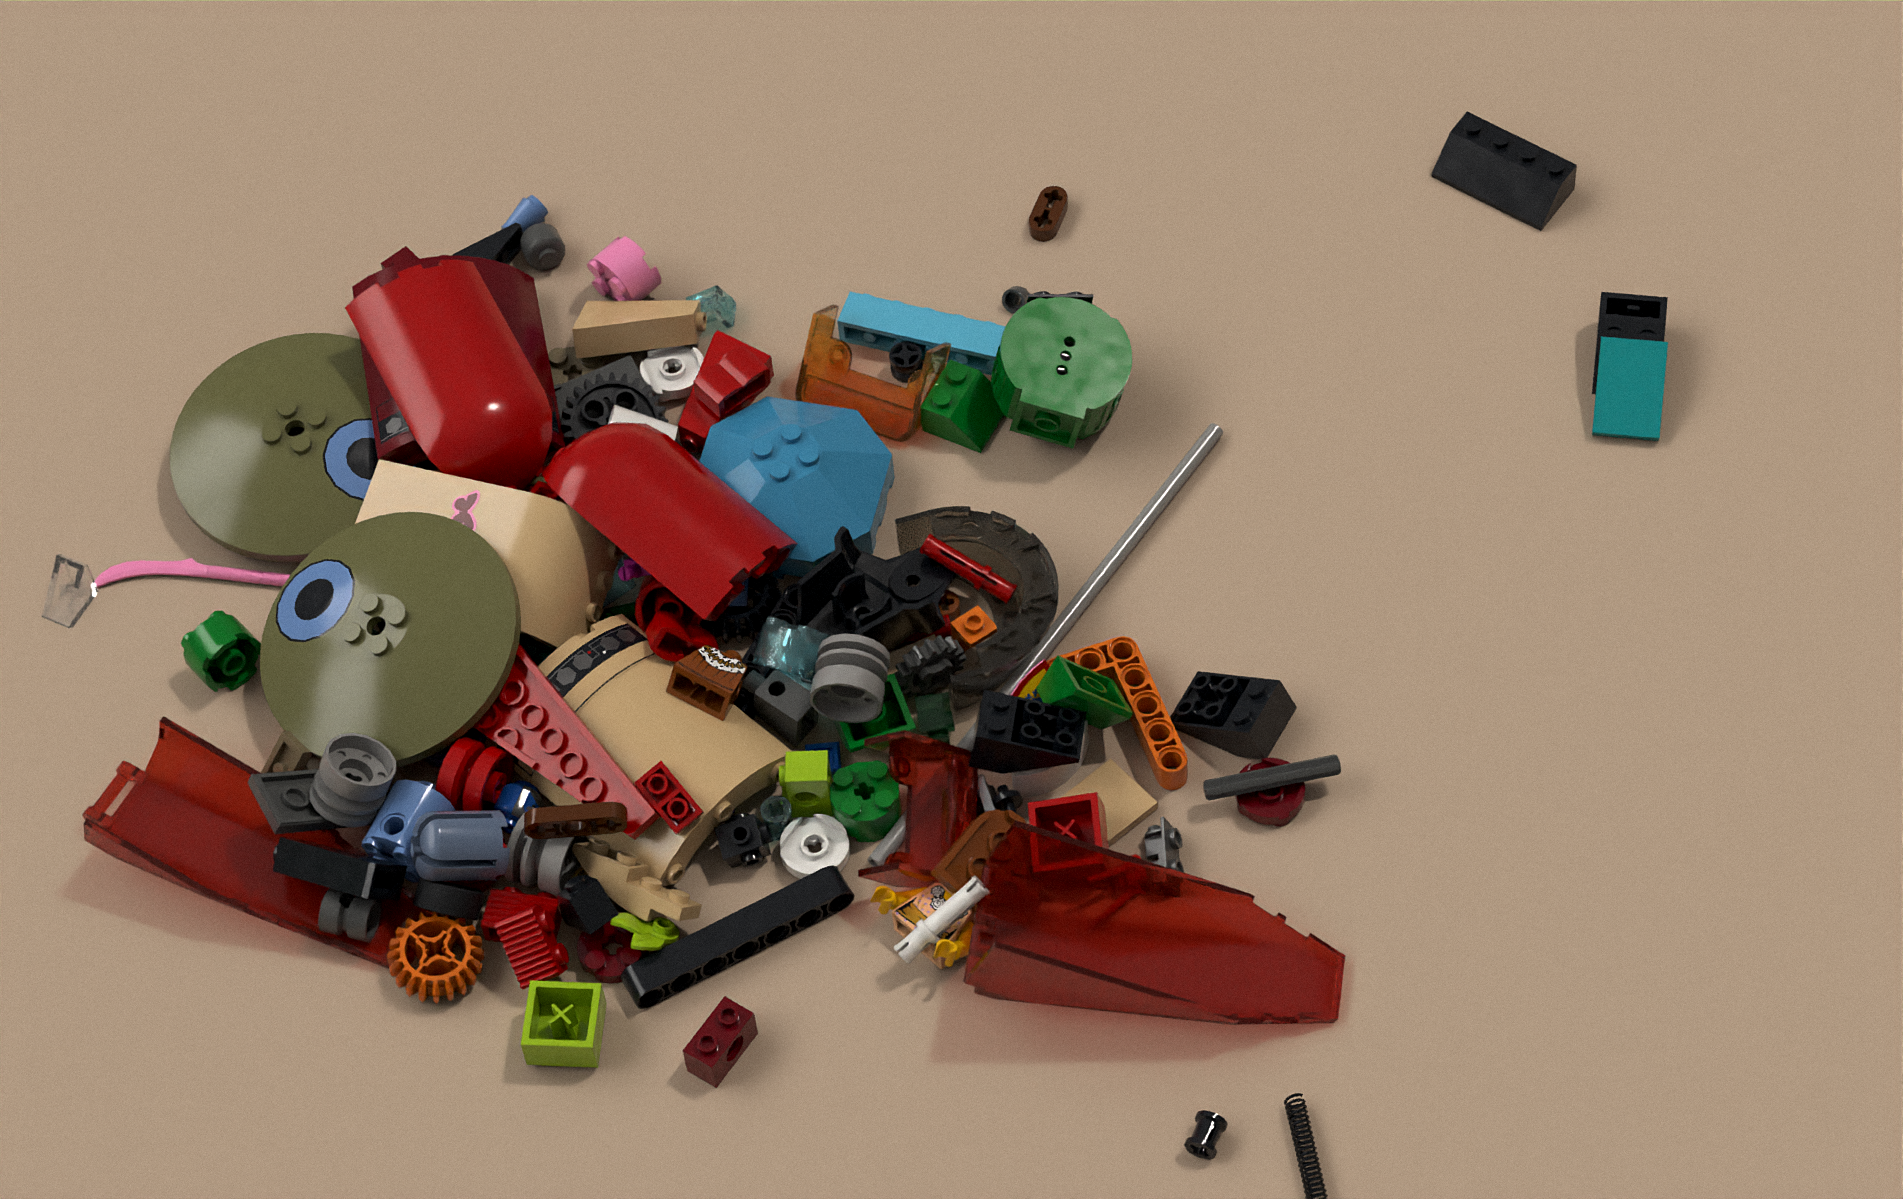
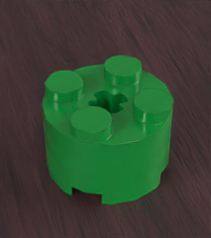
M223 610L214 611L194 631L188 632L183 636L181 646L184 648L183 656L186 664L214 692H218V689L228 687L231 691L247 683L258 670L254 665L260 655L261 643L237 618L226 614Z
M875 760L872 762H856L838 769L833 775V782L830 786L833 818L837 819L844 826L847 835L856 837L858 842H876L883 839L902 815L899 783L894 773L888 769L885 763Z

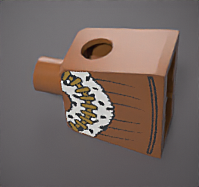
M704 645L674 664L666 692L724 721L741 691L748 667L742 662V658L737 651L727 650L724 653L710 645Z

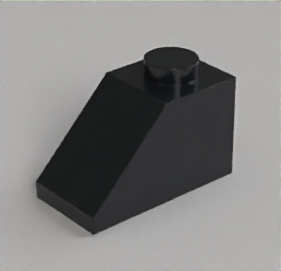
M586 874L570 879L564 885L565 889L557 894L561 916L565 924L590 935L619 914L598 879Z

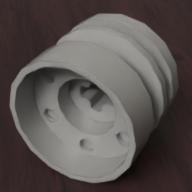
M845 633L832 635L824 639L818 647V659L815 663L816 674L813 676L810 691V704L818 713L839 722L862 723L877 718L883 707L884 683L888 677L887 670L890 665V653L879 642L862 635Z
M348 733L340 734L331 739L324 750L319 763V769L309 789V800L314 809L326 820L340 826L353 828L366 826L373 822L386 798V792L390 788L396 773V760L393 754L380 741L367 735Z
M523 813L517 821L507 848H510L505 878L513 883L519 884L521 882L522 885L529 888L538 883L539 890L557 896L558 893L565 889L564 885L575 876L582 875L584 869L572 849L574 844L589 842L590 836L553 839L530 838L524 833L525 813Z

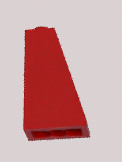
M719 330L714 333L699 370L700 372L704 368L719 364L725 353L745 346L769 368L770 379L774 376L770 355ZM693 385L678 423L681 444L690 452L702 454L710 427L750 406L756 397L746 400L732 414L719 418L695 396Z

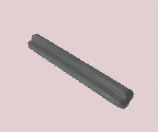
M1333 754L1205 780L1203 782V791L1206 799L1210 801L1339 775L1341 773V764L1338 756Z

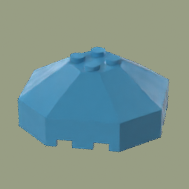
M767 396L710 427L699 462L798 543L779 569L772 572L773 577L784 579L785 574L799 577L805 576L835 551L834 537L842 526L849 530L858 550L873 554L877 530L883 521L887 507V495L889 488L893 486L895 475L891 452L858 410Z

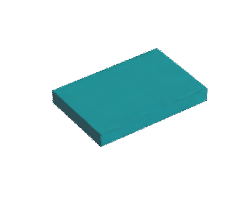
M1601 336L1592 435L1659 441L1668 342Z

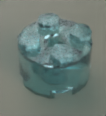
M768 616L766 623L763 624L752 663L762 667L768 666L782 673L811 681L816 674L815 663L818 659V647L830 635L818 632L819 630L810 627L788 624L786 621Z

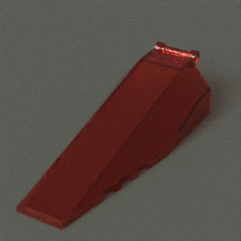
M164 716L159 721L158 742L146 770L143 771L127 761H122L116 768V776L95 804L88 806L82 814L85 819L83 823L84 840L110 856L203 897L388 969L391 965L387 960V954L391 951L389 942L392 938H396L395 931L397 927L406 928L405 922L407 918L415 922L419 921L418 915L420 911L425 914L426 918L432 917L433 911L413 905L415 894L403 886L400 900H381V919L378 930L371 942L367 943L350 939L347 936V932L341 936L321 932L318 926L319 912L322 900L329 888L272 871L274 866L273 852L279 843L280 837L298 838L362 855L366 854L358 847L355 849L340 836V832L336 829L274 834L247 783L251 774L262 773ZM128 781L136 783L112 816L106 814L105 812ZM410 951L407 958L408 963L411 965L416 958V953Z

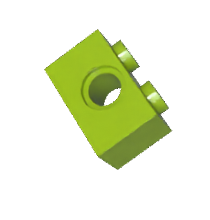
M828 750L787 751L785 765H779L780 787L782 786L783 805L789 804L791 818L814 817L813 814L833 816L830 801V786L833 781Z

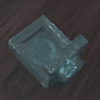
M718 285L686 297V300H700L701 312L706 313L707 323L718 319L727 328L734 326L737 309L736 302Z

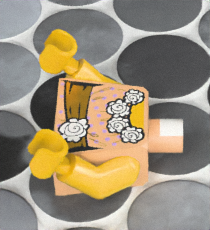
M934 883L929 887L894 892L886 886H878L870 901L872 903H881L878 908L881 914L885 915L889 909L893 910L894 930L905 938L917 927L916 923L921 918L923 920L927 919L953 894L942 883ZM970 909L939 936L940 940L935 945L931 943L921 952L941 970L946 966L951 967L954 960L965 957L972 952L977 931L973 910Z

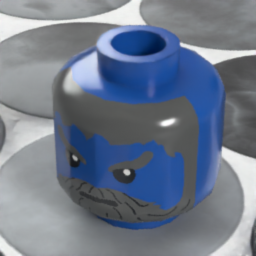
M518 780L502 788L492 810H500L504 814L508 827H501L504 832L511 834L523 813L533 808L543 807L544 803L537 787L529 782Z

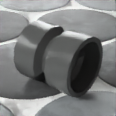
M329 888L320 907L318 918L319 930L338 936L347 932V936L350 939L369 943L378 930L382 913V902L379 899L354 897L352 894Z

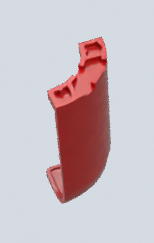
M440 260L438 266L423 269L422 265L419 264L397 272L399 278L382 287L379 283L374 284L353 299L345 309L414 438L429 460L444 474L523 490L544 464L552 440V411L544 388L474 263L465 260Z
M613 422L589 431L576 438L566 447L559 449L553 456L550 464L542 472L548 485L570 507L704 620L716 621L731 602L744 591L745 586L742 583L747 578L752 576L757 580L766 573L778 570L798 544L671 437L648 424Z

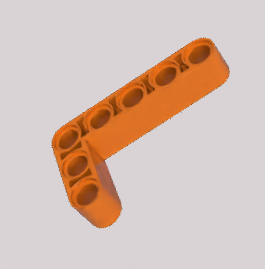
M1120 636L1060 655L1083 667L1096 668L1092 671L1114 680L1133 712L1130 721L1157 782L1167 790H1178L1183 787L1188 778L1187 754L1136 642L1130 637ZM1056 657L1047 660L1049 666H1051ZM1137 684V685H1140V686L1133 687V686H1130V685ZM1146 711L1152 712L1151 714H1143ZM1156 739H1164V741H1160V742L1154 741V740H1156ZM1171 766L1177 767L1176 769H1172V770H1171V769H1167V767H1171Z

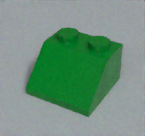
M951 359L920 406L922 431L979 453L982 452L1004 416L994 398L991 381L979 370Z
M1058 655L1036 687L1043 703L1086 712L1085 720L1088 721V725L1100 730L1129 720L1133 715L1113 679Z
M894 673L888 675L887 681L884 683L883 707L877 718L862 723H845L833 720L842 744L850 753L917 732Z

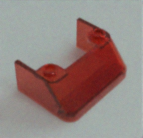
M906 730L864 739V746L889 753V772L892 778L900 785L908 787L905 852L898 851L889 854L884 865L858 870V877L904 888L929 887L934 883H940L930 872L969 824L976 819L978 768L968 766L970 751Z

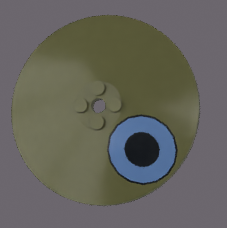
M304 333L268 340L228 359L210 373L194 390L185 403L173 431L170 445V470L176 493L184 510L192 522L214 542L230 551L257 560L287 563L302 562L312 551L330 537L355 524L379 461L377 458L360 339L330 333ZM293 428H304L303 433L295 437L288 435ZM430 460L422 461L413 467L428 470Z
M423 512L391 513L376 516L345 528L318 546L298 565L282 586L267 617L260 648V674L264 694L274 717L285 731H290L313 755L320 759L331 739L340 734L348 733L367 735L380 741L393 754L396 760V767L420 761L439 752L463 736L481 719L498 697L509 677L516 658L521 630V610L514 580L501 557L483 537L462 523L441 515ZM379 622H385L384 630L378 635H372L373 627Z

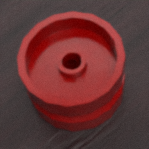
M465 736L459 738L450 747L443 760L435 790L451 802L455 811L492 810L502 788L512 783L514 775L513 755L506 750L494 746L485 749L483 743Z

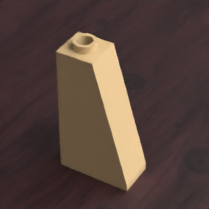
M700 300L586 301L572 328L576 358L697 344L702 332L706 331L707 316L705 312H701Z

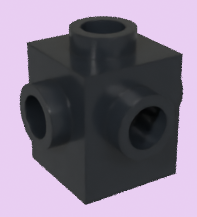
M741 813L731 817L730 822L714 827L723 860L731 868L741 865L744 867L754 866L761 863L763 857L772 855L768 844L773 842L771 830L767 822L762 823L755 814Z

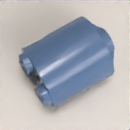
M405 779L398 780L393 784L363 838L361 846L370 857L407 866L405 879L416 883L421 876L414 867L410 849L412 832L417 819L426 812L455 811V808L447 798L435 790L436 785L427 781Z

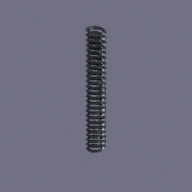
M1295 1093L1289 1095L1284 1100V1105L1294 1142L1297 1162L1299 1163V1172L1304 1184V1193L1306 1194V1199H1313L1319 1196H1324L1319 1199H1326L1328 1197L1325 1194L1327 1190L1324 1188L1322 1169L1319 1167L1317 1147L1314 1146L1312 1126L1309 1125L1311 1121L1308 1120L1306 1101L1302 1098H1297L1287 1103L1289 1099L1297 1096L1302 1097L1303 1095ZM1300 1101L1302 1102V1103H1300V1104L1291 1105L1292 1103H1295V1102H1300ZM1297 1107H1303V1108H1301V1109L1292 1110V1109L1297 1108ZM1299 1112H1305L1303 1114L1293 1115ZM1306 1117L1301 1120H1295L1297 1118ZM1307 1122L1306 1124H1303V1125H1297V1124H1299V1123ZM1303 1133H1309V1134H1307V1135L1298 1136V1135L1303 1134ZM1305 1138H1311V1139H1309V1140L1300 1141V1140L1305 1139ZM1307 1143H1312V1144L1307 1145V1146H1301V1145H1304V1144H1307ZM1308 1154H1314L1312 1156L1303 1157ZM1312 1164H1317V1165L1312 1166V1167H1306V1166H1309V1165H1312ZM1313 1175H1319V1176H1317V1177L1308 1178V1177L1313 1176ZM1315 1180H1320L1319 1182L1310 1183Z

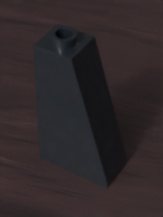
M280 837L279 843L273 852V872L366 899L400 900L407 869L405 865L290 837Z

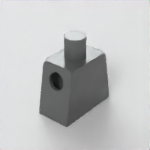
M752 670L744 679L742 687L754 695L753 711L793 746L797 747L818 723V712L810 704V691L779 670H774L767 679L757 671Z

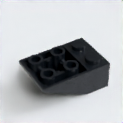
M1601 292L1592 394H1596L1601 336L1664 342L1668 297Z
M1198 671L1170 718L1175 730L1238 757L1263 759L1268 758L1297 706L1280 680Z
M984 690L976 719L968 766L1005 774L1079 763L1086 712Z

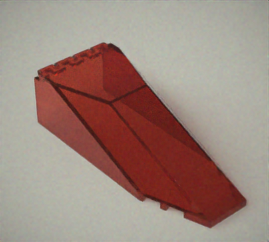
M1015 820L986 857L985 864L988 865L982 868L981 881L990 893L976 904L974 923L976 924L972 927L968 953L972 956L967 957L963 980L964 983L975 987V994L997 1000L1228 1025L1335 1023L1338 1020L1345 955L1312 933L1305 937L1284 923L1287 917L1280 912L1275 916L1271 915L1253 903L1255 896L1250 893Z

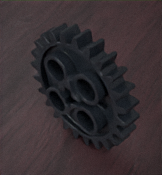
M610 372L608 381H604L602 376L597 374L594 385L588 379H585L584 390L575 387L573 392L575 398L567 397L566 406L568 408L563 409L561 415L565 419L561 422L562 431H566L563 436L564 442L571 443L579 436L608 424L610 411L603 401L604 399L609 401L611 411L617 403L628 402L633 407L629 410L668 423V419L661 418L665 415L666 408L664 406L656 407L660 400L659 395L649 397L650 385L642 390L638 388L639 378L630 384L627 383L628 377L625 373L620 381H616L613 372ZM595 410L601 414V417L590 418L586 412Z

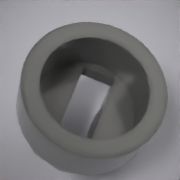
M1021 286L1009 288L1002 295L1004 308L1014 314L1025 305L1027 296L1030 293Z

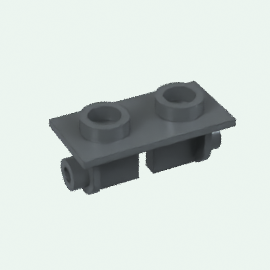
M1163 816L1160 817L1161 827L1152 825L1148 827V831L1144 835L1146 858L1148 860L1158 858L1156 861L1146 863L1148 871L1147 885L1153 893H1163L1166 887L1171 886L1178 894H1182L1181 879L1184 878V868L1179 858V848H1182V837L1179 830L1174 828Z

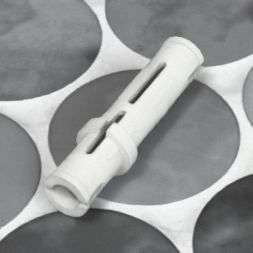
M974 875L969 882L927 919L923 920L921 918L916 923L917 927L896 944L894 949L897 952L900 951L898 953L899 956L906 963L910 964L931 943L935 945L940 940L939 936L982 898L990 893L989 890Z

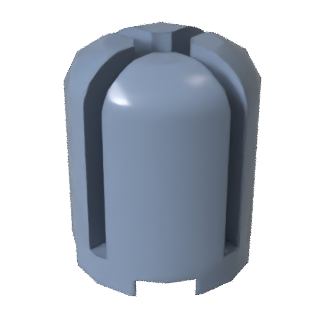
M500 810L430 811L423 814L417 819L413 829L410 849L412 861L418 874L423 879L433 882L497 881L496 877L498 875L506 874L510 848H503L501 827H508L504 814Z

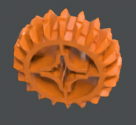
M420 911L418 915L419 921L417 922L407 918L405 922L406 928L397 927L395 931L396 938L390 940L389 948L391 951L387 954L388 963L391 964L389 966L390 975L396 977V985L399 988L406 987V994L409 997L419 992V1000L422 1003L428 996H433V1001L436 1004L439 1002L440 996L446 995V998L452 1001L454 999V991L465 995L467 992L466 984L475 986L477 982L476 974H481L483 970L481 962L485 958L484 950L481 948L482 939L480 936H475L476 928L473 924L466 926V920L463 918L453 921V916L445 915L444 917H439L437 912H432V917L426 918L425 914ZM455 943L465 953L462 962L456 960L455 954L452 953ZM410 951L416 953L419 959V967L416 970L407 961Z

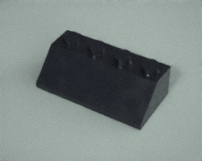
M1467 111L1450 131L1433 169L1432 177L1542 231L1574 191L1577 165Z

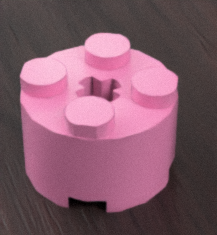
M618 236L587 263L588 269L595 277L592 281L595 289L602 296L608 294L614 301H642L661 284V276L656 266L650 270L642 258L646 254L644 250L626 236L621 239Z

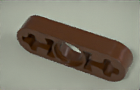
M618 802L539 807L530 809L524 814V833L533 839L614 834L622 832L627 828V808Z

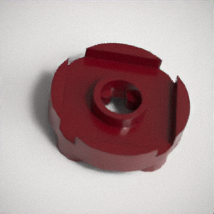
M1263 758L1261 763H1256L1253 766L1250 763L1239 773L1288 764L1289 762L1279 758ZM1300 782L1276 787L1277 795L1266 796L1261 790L1235 795L1237 809L1240 814L1254 822L1278 827L1285 826L1303 807L1305 783Z
M611 920L591 935L582 931L577 942V954L580 965L586 973L588 971L589 974L595 976L596 980L600 982H622L620 977L623 970L649 955V950L632 949L631 940L633 933L624 928L610 925ZM611 943L622 945V947L617 948L616 954L613 955L605 949Z

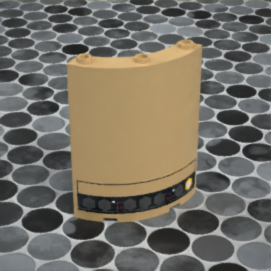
M619 614L591 625L590 630L592 632L582 638L574 635L551 653L538 667L633 783L658 762L662 761L703 810L704 813L677 835L662 817H659L636 840L624 832L592 835L595 839L608 842L610 844L609 848L615 851H626L637 855V861L649 866L647 877L660 880L662 887L676 884L682 879L685 874V867L702 842L712 832L714 827L729 818L738 805L761 789L779 782V765H785L786 752L791 750L734 704L725 720L721 721L666 692L672 669L676 662L657 656L649 646L646 633L623 614ZM486 738L484 745L487 748L494 746L505 750L490 738ZM513 755L514 770L529 783L537 787L538 791L556 806L582 804Z

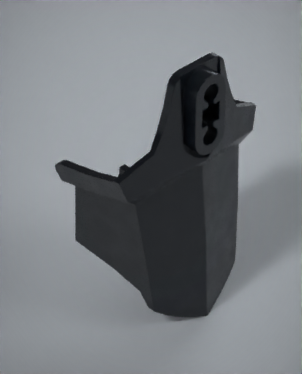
M844 526L840 527L834 537L835 551L797 581L798 606L796 624L789 634V645L792 660L800 679L803 682L812 684L813 676L816 674L815 663L818 659V647L824 639L832 635L845 633L862 635L879 642L890 652L915 632L931 634L945 627L939 604L958 574L927 555L920 553L921 547L887 560L863 552L855 546L849 530ZM941 553V554L945 555L946 557L950 558L951 560L957 562L956 560L952 559L951 557L947 556L946 554Z

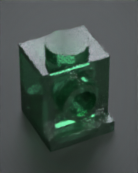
M949 692L914 697L922 749L941 750L950 746L949 732H954L955 727L950 707Z

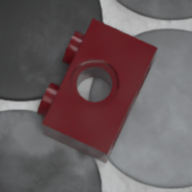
M724 996L683 1049L687 1071L717 1088L758 1034L754 1013Z

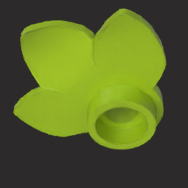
M627 910L624 913H619L610 922V925L624 928L633 933L631 948L637 950H660L676 942L680 935L679 929L667 918L658 917L654 921L646 922Z

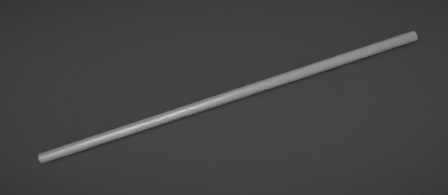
M1211 423L1009 678L999 691L1000 693L1011 695L1018 682L1035 665L1049 657L1221 438L1223 430L1218 425ZM976 722L868 857V862L874 868L881 870L969 759Z

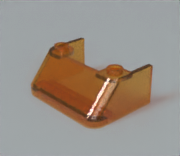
M833 304L813 313L795 390L796 401L858 410L877 435L897 442H903L912 438L922 424L920 406L946 367L951 344L944 342L926 351L922 369L910 376L907 388L850 369L852 362L851 348L843 340L832 337L839 306Z

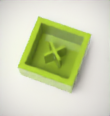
M530 980L521 1038V1048L527 1065L598 1068L607 1006L602 983Z

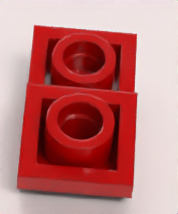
M662 761L658 762L634 782L676 835L704 813Z

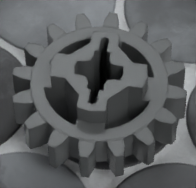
M940 635L935 640L926 639L921 647L913 646L907 654L902 656L904 662L898 663L895 666L898 671L894 674L903 694L906 693L909 698L915 694L922 698L925 693L934 694L938 687H947L952 680L957 678L955 672L964 669L962 663L967 660L959 642L953 640L951 636L943 640Z

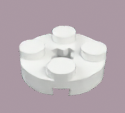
M683 345L650 349L647 352L648 357L644 362L643 360L641 361L640 373L647 386H651L650 391L653 396L659 395L660 402L689 396L694 385L693 381L704 360L702 353L693 346L690 349L689 347H683ZM674 367L676 370L680 371L676 373H668V368Z
M813 814L814 818L803 820L800 817L787 825L780 837V855L783 866L793 876L802 879L827 866H837L839 871L845 867L850 856V841L844 826L837 819L825 814ZM818 842L822 843L821 851L817 853L809 852L807 845L814 846Z

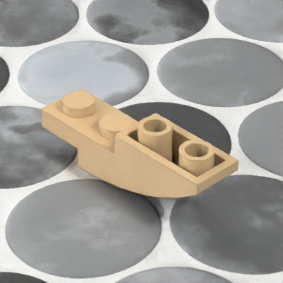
M591 838L589 842L574 844L572 851L586 873L598 879L606 894L631 914L646 922L654 921L658 917L667 918V916L677 921L699 918L702 904L691 900L690 894L684 891L668 890L662 887L660 880L647 877L649 866L637 861V855L626 851H615L609 848L610 844L601 839Z

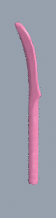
M192 558L181 561L139 560L111 566L96 578L93 585L99 588L122 579L145 575H178L283 586L291 574L210 566L198 563Z

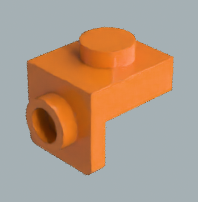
M978 605L950 623L952 638L959 642L964 652L997 632L996 624Z

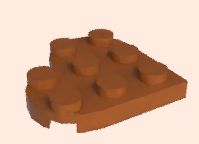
M989 810L978 816L969 824L930 872L953 895L969 882L974 875L978 877L990 893L971 909L981 921L1000 932H1006L1027 923L1034 917L1040 905V901H1037L1038 891L1035 885L1038 881L1029 868L1033 859L1030 826L1023 817L1012 810Z

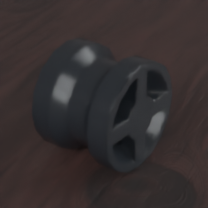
M903 341L891 348L889 360L892 376L902 383H910L920 378L923 373L920 347L915 343Z

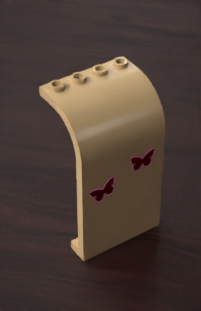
M381 459L378 461L355 522L356 524L376 516L391 513L423 512L441 515L471 528L483 537L498 553L514 580L521 610L520 633L554 650L574 635L582 638L592 632L590 627L601 618L604 600L607 592L613 585L614 572L618 561L624 554L618 546L572 507L563 502L531 492Z

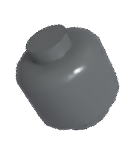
M546 223L534 224L527 228L521 236L520 248L529 265L536 270L552 269L563 260L565 244L557 229L552 225Z

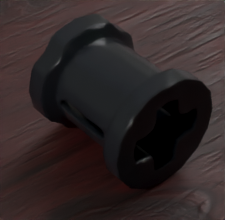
M1201 1110L1195 1116L1197 1124L1193 1134L1186 1139L1184 1146L1192 1155L1210 1160L1215 1158L1217 1154L1215 1146L1220 1134L1226 1130L1228 1124L1222 1116L1211 1111Z

